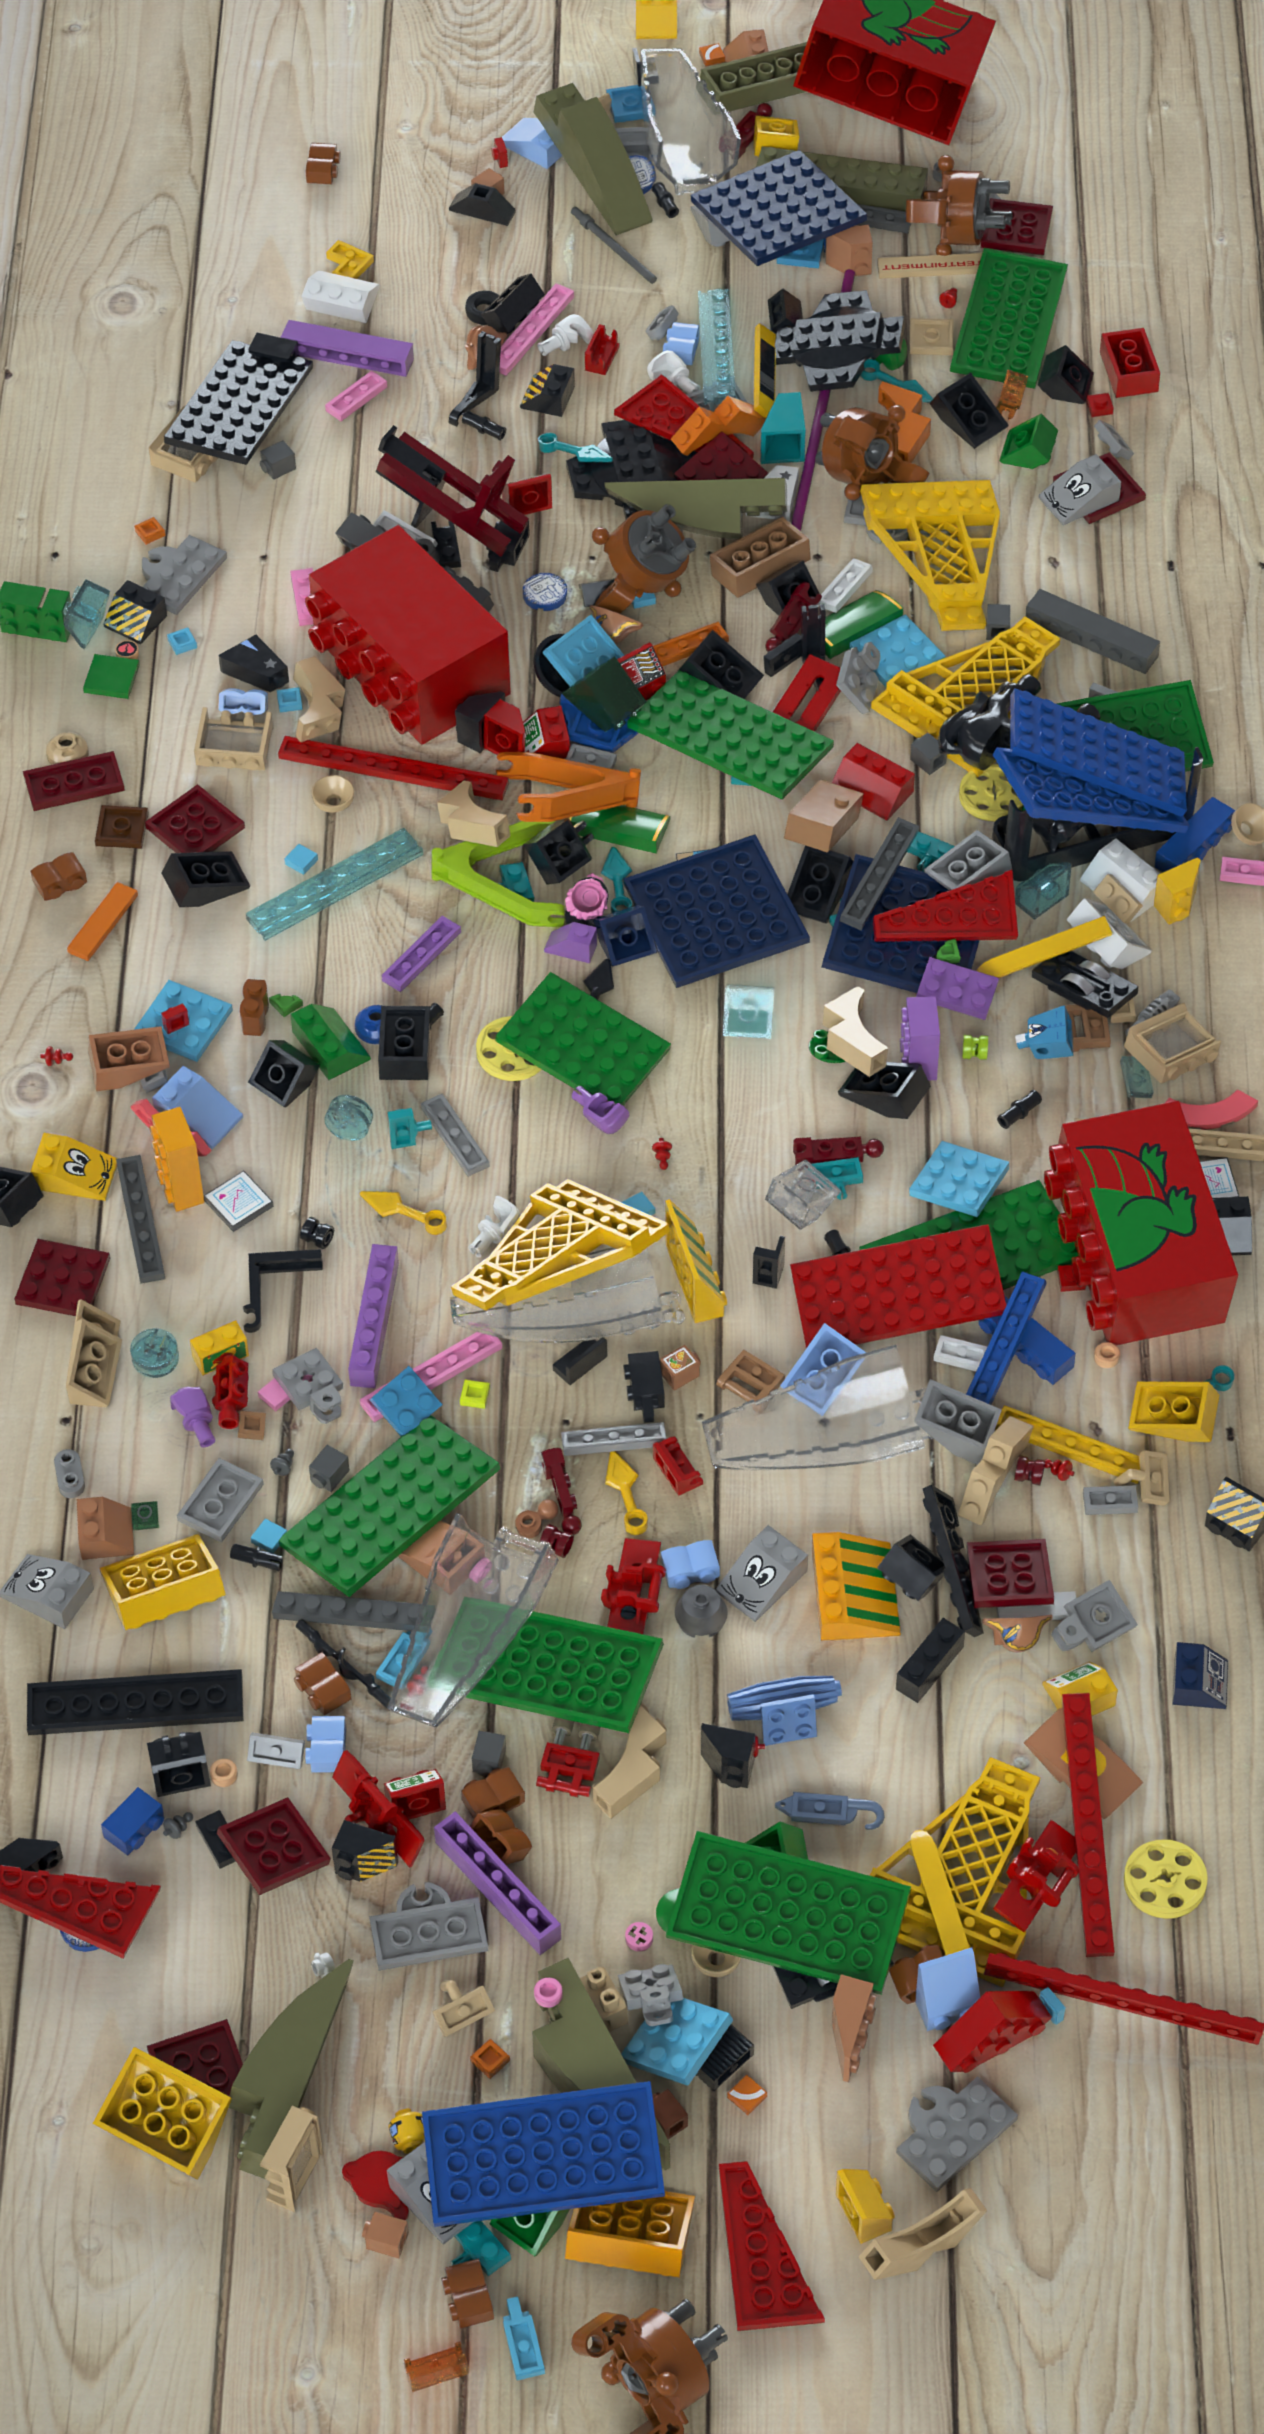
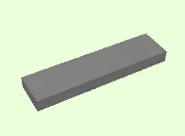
M443 1094L421 1103V1109L427 1118L431 1120V1124L468 1177L490 1167L488 1159Z
M664 1422L561 1432L564 1456L653 1448L654 1443L667 1439Z

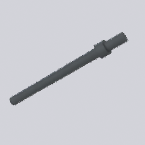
M577 207L571 209V214L580 221V224L585 229L591 230L651 284L656 282L657 277L602 230L589 214H584Z

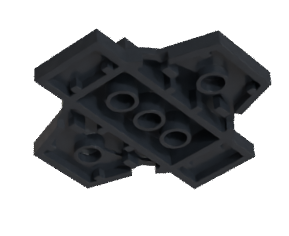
M867 290L825 294L811 317L797 320L795 327L778 328L775 341L776 365L796 363L799 367L803 366L811 392L853 388L865 369L864 363L867 359L871 357L874 360L879 355L901 353L906 324L904 316L883 318L881 312L873 311Z
M626 420L601 423L604 439L597 445L598 448L613 458L612 462H579L576 456L566 460V467L574 498L603 500L604 497H609L615 500V505L623 508L625 519H627L635 512H638V510L608 494L605 482L678 481L674 478V473L698 452L693 451L688 456L684 455L672 440L664 439Z

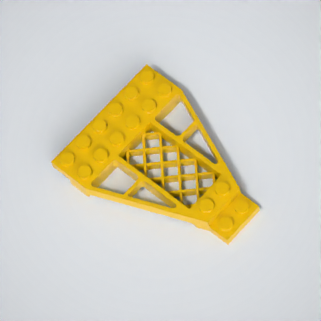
M990 480L862 484L860 492L865 506L863 515L867 529L873 530L926 594L929 606L937 615L941 631L985 629L986 619L981 605L984 599L1000 517L999 507ZM993 525L990 538H970L965 527ZM907 529L910 541L895 542L886 530ZM945 529L952 533V535L949 537L941 531ZM924 530L925 532L929 533L930 536L926 537L925 535L921 534L920 531ZM937 538L944 543L941 546L934 542L933 539ZM949 545L957 550V552L954 554L946 548ZM929 547L936 552L934 554H931L930 552L926 551L925 548ZM973 548H988L983 574L979 572ZM903 551L914 552L918 569ZM941 554L949 560L946 563L945 561L938 558V556ZM954 562L955 564L962 567V569L959 571L951 565ZM934 564L941 569L939 571H936L935 569L931 568L930 565ZM946 571L954 576V578L951 580L943 575V573ZM938 580L942 584H935V582Z
M1025 616L1011 629L999 633L989 642L907 673L901 670L887 682L886 690L871 702V708L916 738H921L926 733H929L938 740V734L944 721L965 709L964 705L973 704L975 696L963 697V693L975 692L977 694L980 691H992V694H994L1002 684L994 683V679L1006 678L1010 682V678H1015L1012 682L1018 683L1023 675L1029 674L1038 680L1045 665V658L1060 645V638ZM993 655L1001 657L1000 659H991ZM967 661L954 673L947 669ZM1005 666L1004 671H993L992 667ZM1009 666H1015L1019 670H1009ZM979 667H989V671L976 672ZM934 673L946 679L934 690L918 681V679ZM990 679V683L978 684V680ZM964 680H974V684L962 685V682ZM959 693L960 697H947V695ZM947 754L948 759L968 772L973 771L977 778L983 774L984 770L966 763L960 754Z
M569 1179L557 1187L547 1183L530 1195V1204L492 1254L476 1265L469 1275L451 1286L454 1296L486 1311L494 1307L498 1302L509 1306L635 1257L669 1233V1224ZM536 1215L546 1217L529 1230L526 1229ZM603 1244L617 1249L593 1259L586 1257L587 1254Z
M990 1757L980 1778L968 1788L966 1794L926 1826L923 1831L932 1835L949 1819L953 1818L938 1848L939 1856L952 1895L956 1899L955 1904L969 1947L974 1952L977 1977L1003 1988L1006 1980L984 1975L989 1953H1003L1017 1960L1025 1943L1026 1931L1022 1932L1016 1927L984 1914V1911L992 1895L997 1892L1003 1894L1008 1886L1001 1883L1000 1879L1016 1846L1022 1847L1028 1838L1029 1805L1040 1783V1777ZM979 1815L984 1822L971 1826L967 1816ZM962 1820H963V1823H964V1825H965V1828H962V1829H959V1830H958V1828H959V1826H960V1824H961V1822H962ZM1003 1825L1007 1827L1009 1832L996 1836L992 1827ZM987 1829L991 1838L978 1842L974 1832ZM969 1834L973 1844L960 1848L956 1838ZM910 1840L878 1868L873 1867L869 1876L911 1886V1893L897 1943L918 1952L926 1945H939L943 1949L922 1882L920 1886H916L886 1873L908 1854L913 1856ZM1009 1840L1003 1852L999 1843ZM951 1842H952V1845H953V1847H954L955 1850H951V1851H948V1852H947V1850H948V1848H949V1846H950V1844H951ZM994 1845L998 1855L985 1858L981 1849ZM976 1851L980 1860L967 1864L963 1855ZM958 1856L962 1866L949 1870L945 1860ZM999 1862L992 1875L988 1865ZM983 1867L987 1877L974 1881L970 1871ZM965 1873L969 1883L955 1886L952 1877ZM987 1885L981 1897L978 1887ZM972 1889L976 1899L963 1903L959 1893ZM1021 1889V1896L1027 1899V1890Z

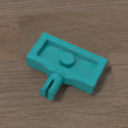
M918 832L907 852L921 859L917 869L918 871L922 870V872H925V868L955 846Z
M523 862L500 865L499 872L502 883L498 884L534 902L535 897Z
M412 1108L387 1112L391 1149L416 1145L415 1138L418 1132L432 1130L430 1119L416 1122Z
M859 1157L810 1164L811 1171L831 1188H835L837 1199L841 1200V1194L843 1199L847 1198L846 1185L863 1183V1173ZM818 1181L813 1185V1187L820 1185L823 1189L825 1188Z
M482 2221L473 2222L454 2236L462 2245L464 2252L454 2260H451L452 2265L479 2259L482 2270L487 2276H490L511 2260L510 2253Z

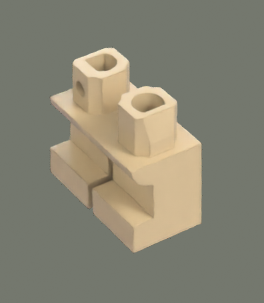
M604 1967L595 1968L580 1978L609 2032L628 2024L627 2006Z

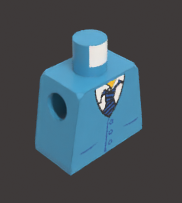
M1065 1005L1030 1017L1028 1019V1032L1015 1036L1018 1049L1030 1047L1036 1059L1074 1056L1072 1019Z

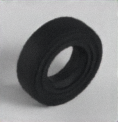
M486 290L471 294L465 305L467 317L476 324L488 325L481 315L483 311L478 310L477 306L482 304L491 305L500 295Z

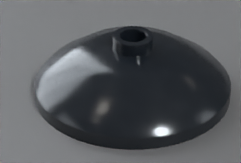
M565 634L551 635L545 638L535 650L533 665L536 676L540 683L555 696L561 697V694L578 699L579 697L542 653Z

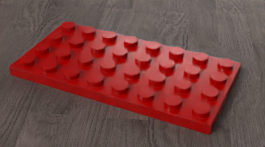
M988 1224L790 1264L806 1348L824 1323L857 1345L1001 1316L1006 1308L1005 1296Z

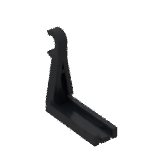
M483 331L478 335L476 382L473 383L462 401L451 411L449 424L457 427L459 424L458 419L461 415H464L467 410L473 409L499 390L500 338L490 334L486 335V332Z
M819 604V615L817 605L808 606V616L806 606H801V658L803 664L809 655L825 661L826 610L824 604ZM819 677L815 680L816 691L819 690L824 678Z
M321 1249L248 1253L250 1304L243 1306V1310L246 1314L254 1313L256 1320L252 1324L246 1323L244 1331L253 1333L261 1327V1276L259 1274L323 1270Z

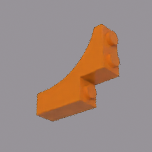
M882 381L879 386L878 403L888 411L894 405H900L905 410V418L897 423L900 427L897 433V454L902 460L912 463L930 436L931 419L919 415L922 410L921 394Z
M727 396L714 412L698 407L671 440L682 454L688 456L698 447L713 440L721 432L726 435L732 433L746 434L754 437L762 428L766 418L754 410V405Z

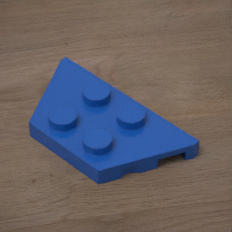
M561 694L559 704L562 706L570 741L614 753L639 734L627 727V720L631 716Z

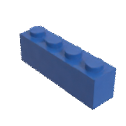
M1211 797L1187 821L1190 825L1187 832H1176L1156 852L1154 867L1161 872H1165L1197 857L1202 861L1207 851L1212 846H1217L1225 833L1231 832V819L1235 810L1216 798Z
M1005 1296V1301L1007 1305L1009 1299ZM1001 1316L979 1320L981 1329L993 1336ZM1031 1317L1015 1355L1023 1364H1028L1033 1368L1040 1378L1054 1385L1074 1368L1076 1353Z

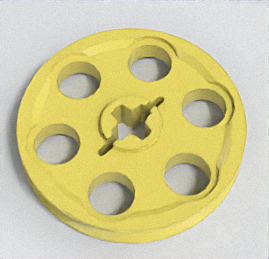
M992 764L983 771V774L980 776L987 777L988 779L985 781L978 780L972 770L962 778L959 800L963 808L972 816L981 820L995 822L998 818L1008 815L1009 810L1002 809L1001 806L1009 805L1010 800H1014L1018 809L1022 811L1023 804L1017 795L1012 793L1014 789L1011 784L1000 779L1005 774L998 764ZM993 785H995L996 800H994V793H992ZM973 790L977 793L975 795H968L965 792ZM987 805L989 808L986 810L979 809L978 806Z
M512 1016L502 1017L487 1024L478 1035L476 1042L478 1062L488 1074L505 1081L528 1079L542 1069L535 1065L526 1064L524 1058L517 1054L515 1056L514 1052L497 1043L495 1039L488 1037L492 1032L498 1033ZM487 1051H492L496 1056L494 1058H486L483 1054ZM511 1064L515 1068L512 1071H504L501 1067Z
M1173 1840L1147 1842L1138 1847L1130 1855L1126 1863L1124 1872L1125 1891L1131 1902L1138 1909L1153 1917L1171 1919L1184 1916L1198 1907L1206 1892L1208 1880L1206 1867L1200 1856L1183 1843ZM1159 1851L1162 1853L1163 1858L1159 1861H1154L1149 1858V1852ZM1178 1856H1186L1190 1859L1191 1863L1187 1866H1180L1176 1863L1175 1859ZM1139 1868L1146 1873V1876L1136 1879L1130 1872L1133 1869ZM1161 1875L1170 1878V1882L1166 1883L1164 1879L1161 1880ZM1189 1879H1195L1201 1886L1195 1890L1189 1889L1185 1882ZM1143 1892H1151L1155 1895L1156 1899L1153 1902H1145L1141 1899L1140 1895ZM1172 1897H1177L1182 1900L1183 1905L1174 1908L1169 1905L1168 1900Z

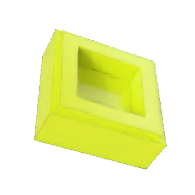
M465 1379L460 1397V1405L485 1409L490 1383Z

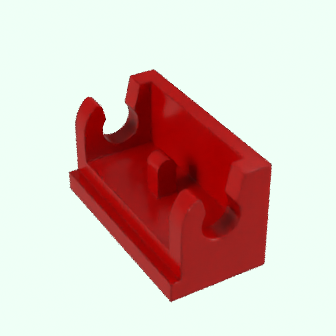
M598 325L585 351V371L606 375L620 347L618 334L615 329L612 331V336H608L605 333V325Z
M675 1436L653 1444V1459L678 1496L703 1485V1479L700 1477L701 1474L694 1469L680 1448Z

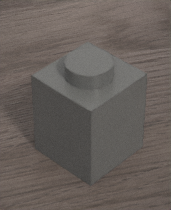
M283 440L260 451L261 469L264 473H268L273 480L296 469L295 453Z
M987 605L986 640H992L999 633L1010 629V605Z
M926 733L921 738L915 739L911 744L910 760L927 774L931 775L946 764L947 754L939 753L938 740L931 734Z
M326 1445L309 1465L311 1482L316 1487L325 1488L330 1492L336 1488L350 1471L348 1456L329 1445Z
M484 1731L478 1732L472 1755L473 1772L482 1776H488L491 1771L502 1767L506 1751L505 1735Z

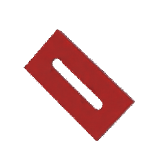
M809 655L773 710V713L790 720L815 680L822 677L824 681L820 685L819 690L816 691L800 719L795 722L815 732L841 692L836 686L841 667Z

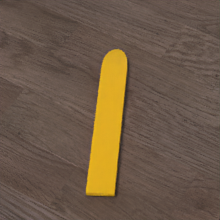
M1105 916L994 957L984 962L976 971L1000 978L1111 936L1112 932Z
M915 1830L911 1835V1850L945 1956L968 1949L970 1947L937 1846L927 1832Z

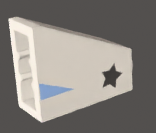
M776 465L765 477L785 478L787 483V512H782L780 516H770L769 512H760V516L751 517L774 520L784 517L787 521H790L798 487L799 468Z

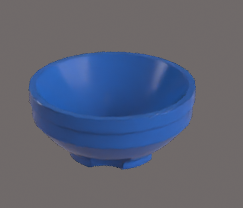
M383 1005L368 1006L362 1009L356 1016L355 1032L362 1041L369 1044H379L381 1019L374 1021L369 1016L373 1013L381 1014V1006Z

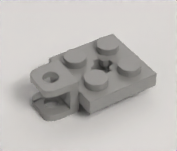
M872 642L865 643L862 652H859L857 647L845 651L836 686L862 714L870 712L871 702L873 701L879 679L873 670L878 669L880 651Z
M317 1348L273 1369L274 1378L298 1410L310 1406L314 1416L323 1424H327L341 1416V1408L339 1406L341 1404V1396L338 1391L343 1389V1382ZM312 1375V1381H303V1376ZM329 1409L333 1411L329 1415L323 1413L327 1412Z
M1108 1580L1067 1603L1064 1608L1069 1617L1061 1621L1052 1631L1051 1635L1061 1651L1071 1650L1085 1641L1091 1652L1134 1629L1138 1624L1111 1581ZM1095 1610H1098L1100 1613H1106L1105 1622L1095 1618Z
M660 1964L651 1969L641 1971L630 1970L625 1974L618 1975L619 1985L628 2011L642 2008L644 2020L649 2026L667 2024L673 2021L670 2002L683 2000L682 1989L673 1965Z

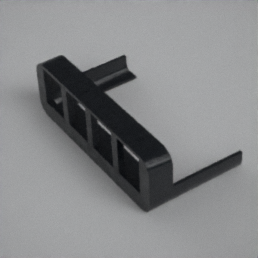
M1198 747L1194 750L1189 785L1186 792L1187 811L1184 814L1186 821L1194 814L1203 763V756ZM1010 800L1008 815L1002 816L994 822L992 840L1009 852L1013 880L1021 882L1090 863L1098 851L1114 839H1118L1130 850H1135L1169 840L1176 832L1130 828L1101 837L1096 826L1089 823L1083 826L1090 840L1060 849L1057 846L1056 850L1051 852L1049 842L1042 838L1048 852L1029 857L1034 818L1030 817L1026 810H1019L1014 800Z

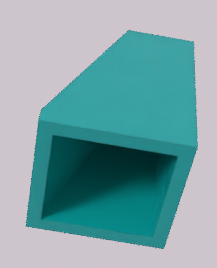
M801 392L778 393L761 428V464L805 461L806 429Z

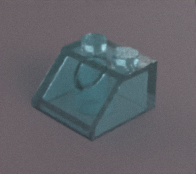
M85 579L81 587H76L72 596L74 600L72 603L68 601L63 610V614L66 615L64 626L83 649L87 647L103 620L110 595V590Z
M1069 862L1052 863L1043 869L1037 870L1030 879L1021 882L1016 887L1015 904L1034 920L1069 895L1072 864Z
M726 984L722 1036L771 1039L775 987Z

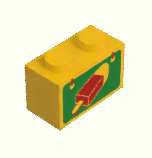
M236 1320L190 1339L192 1358L202 1376L215 1371L216 1366L223 1362L224 1356L234 1355L239 1359L249 1356L247 1338Z

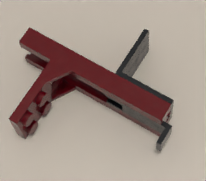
M393 425L381 439L378 450L384 455L379 460L375 472L419 502L411 526L417 528L433 509L496 554L502 556L506 552V547L511 542V539L482 520L481 515L484 510H487L520 534L526 528L529 518L500 498L515 459L507 455L503 461L498 460L492 469L493 473L490 476L488 474L485 475L479 484L405 431L397 438L395 436L397 427ZM445 482L474 501L475 506L466 509L442 492Z

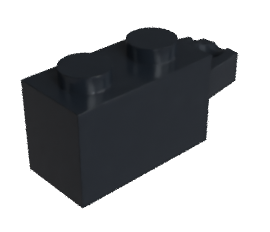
M501 520L496 522L494 528L511 539V542L506 547L507 550L502 556L486 547V550H489V570L498 572L502 564L515 566L530 536L529 521L521 534Z
M658 1351L628 1354V1364L623 1365L625 1380L630 1379V1386H626L628 1401H633L634 1411L642 1410L644 1423L654 1422V1409L665 1408V1393Z

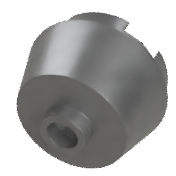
M697 1585L689 1588L679 1599L675 1607V1618L679 1627L685 1634L694 1638L695 1635H709V1637L716 1635L722 1629L728 1615L724 1600L713 1588L706 1585Z

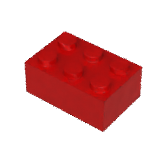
M1144 327L1102 333L1100 355L1115 397L1120 398L1158 392L1160 370Z

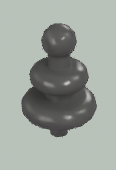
M287 1449L285 1453H281L277 1458L271 1460L270 1466L274 1474L286 1476L290 1473V1466L293 1463L292 1457L294 1456L292 1449Z
M186 1812L183 1817L176 1815L173 1819H165L163 1823L165 1831L163 1834L165 1836L169 1835L173 1839L180 1838L181 1831H185L187 1828V1822L193 1820V1814Z

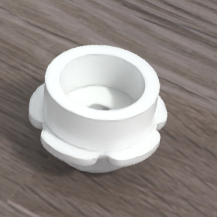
M327 1952L321 1955L316 1953L314 1955L315 1960L311 1961L312 1970L317 1977L323 1978L335 1969L333 1959Z

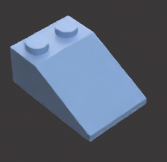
M523 118L502 136L506 148L546 169L562 157V154L538 118Z
M182 1066L152 1097L153 1106L159 1113L181 1107L190 1131H197L211 1149L243 1118V1114L210 1083L185 1066Z
M824 1323L780 1386L814 1411L823 1415L866 1355V1352Z
M972 1948L933 1959L918 1966L915 2003L927 2031L945 2029L950 2024L957 2022L980 1998L975 1957Z

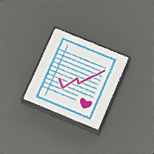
M1228 1157L1200 1161L1212 1198L1240 1197Z
M245 1171L240 1172L204 1195V1201L233 1232L274 1207L273 1201Z

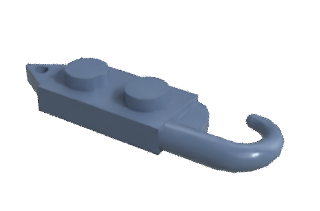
M793 1792V1796L775 1803L776 1809L791 1817V1821L846 1825L854 1821L858 1810H866L876 1814L875 1822L865 1825V1829L873 1830L878 1828L885 1818L884 1810L877 1802L848 1798V1796Z

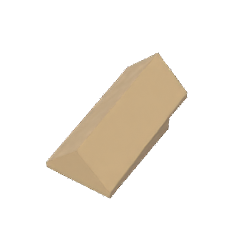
M82 1299L77 1304L66 1390L70 1404L108 1407L122 1339L117 1337L121 1321Z

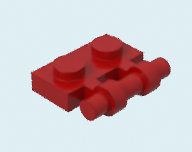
M547 1742L540 1767L541 1771L549 1772V1776H538L536 1786L546 1788L548 1792L554 1793L557 1790L570 1793L572 1797L578 1798L579 1795L589 1797L591 1786L582 1785V1780L594 1781L600 1753ZM559 1774L573 1777L572 1782L558 1780Z

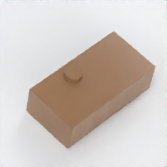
M784 517L710 554L711 575L737 598L756 589L757 583L788 564L804 561L805 563L811 560L809 538Z
M819 780L789 812L784 839L829 852L859 818L864 793Z

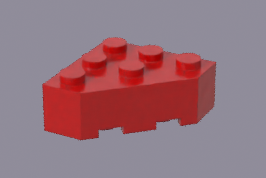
M986 1991L933 2046L950 2072L968 2073L980 2064L1007 2052L1010 2048L1026 2039L1040 2034L1046 2028L1045 2024L1052 2016L1035 1991Z

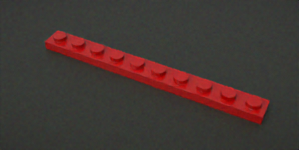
M284 736L278 751L279 759L448 791H452L462 781H469L472 784L474 796L503 801L509 785V777L311 740L300 742L297 738Z
M1090 1693L1062 1694L1077 1866L1080 1870L1078 1878L1086 1957L1114 1956Z
M989 1953L984 1971L986 1976L1041 1990L1049 1987L1053 1993L1255 2045L1259 2044L1264 2030V2023L1258 2022L1252 2017L1230 2015L1225 2010H1211L1203 2008L1197 2003L1176 2001L1170 1996L1152 1995L1143 1989L1121 1987L1115 1982L1094 1980L1084 1974L1074 1975L1065 1972L1061 1968H1047L1039 1966L1030 1960L1020 1961L1012 1959L1003 1953Z

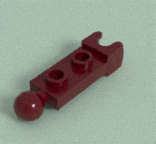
M768 103L758 105L756 112L750 110L731 132H727L721 139V153L725 154L729 150L736 151L734 158L739 159L754 140L755 117H771L773 113L771 105Z
M805 582L798 585L790 596L791 599L770 629V632L775 637H771L766 641L765 648L767 652L772 651L785 640L798 633L801 628V606H806L808 616V606L818 605L820 602L821 594H817L815 597L808 596L809 583Z
M861 1136L811 1140V1137L793 1140L796 1169H801L803 1165L810 1169V1164L859 1157L860 1162H863V1154H867L871 1158H877L884 1152V1145L880 1140L871 1139L866 1144H862Z
M552 1448L542 1451V1468L546 1480L551 1479L563 1518L561 1523L562 1530L576 1535L582 1528V1522L573 1512V1510L577 1509L575 1495L570 1494L568 1488H571L568 1472L565 1473V1460L561 1448Z

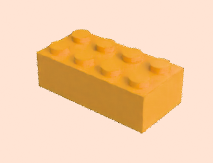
M181 1107L152 1115L153 1125L149 1126L154 1140L152 1141V1146L156 1155L154 1156L158 1169L156 1173L160 1185L164 1184L166 1188L164 1193L168 1204L173 1203L176 1212L203 1204L204 1196L197 1147Z

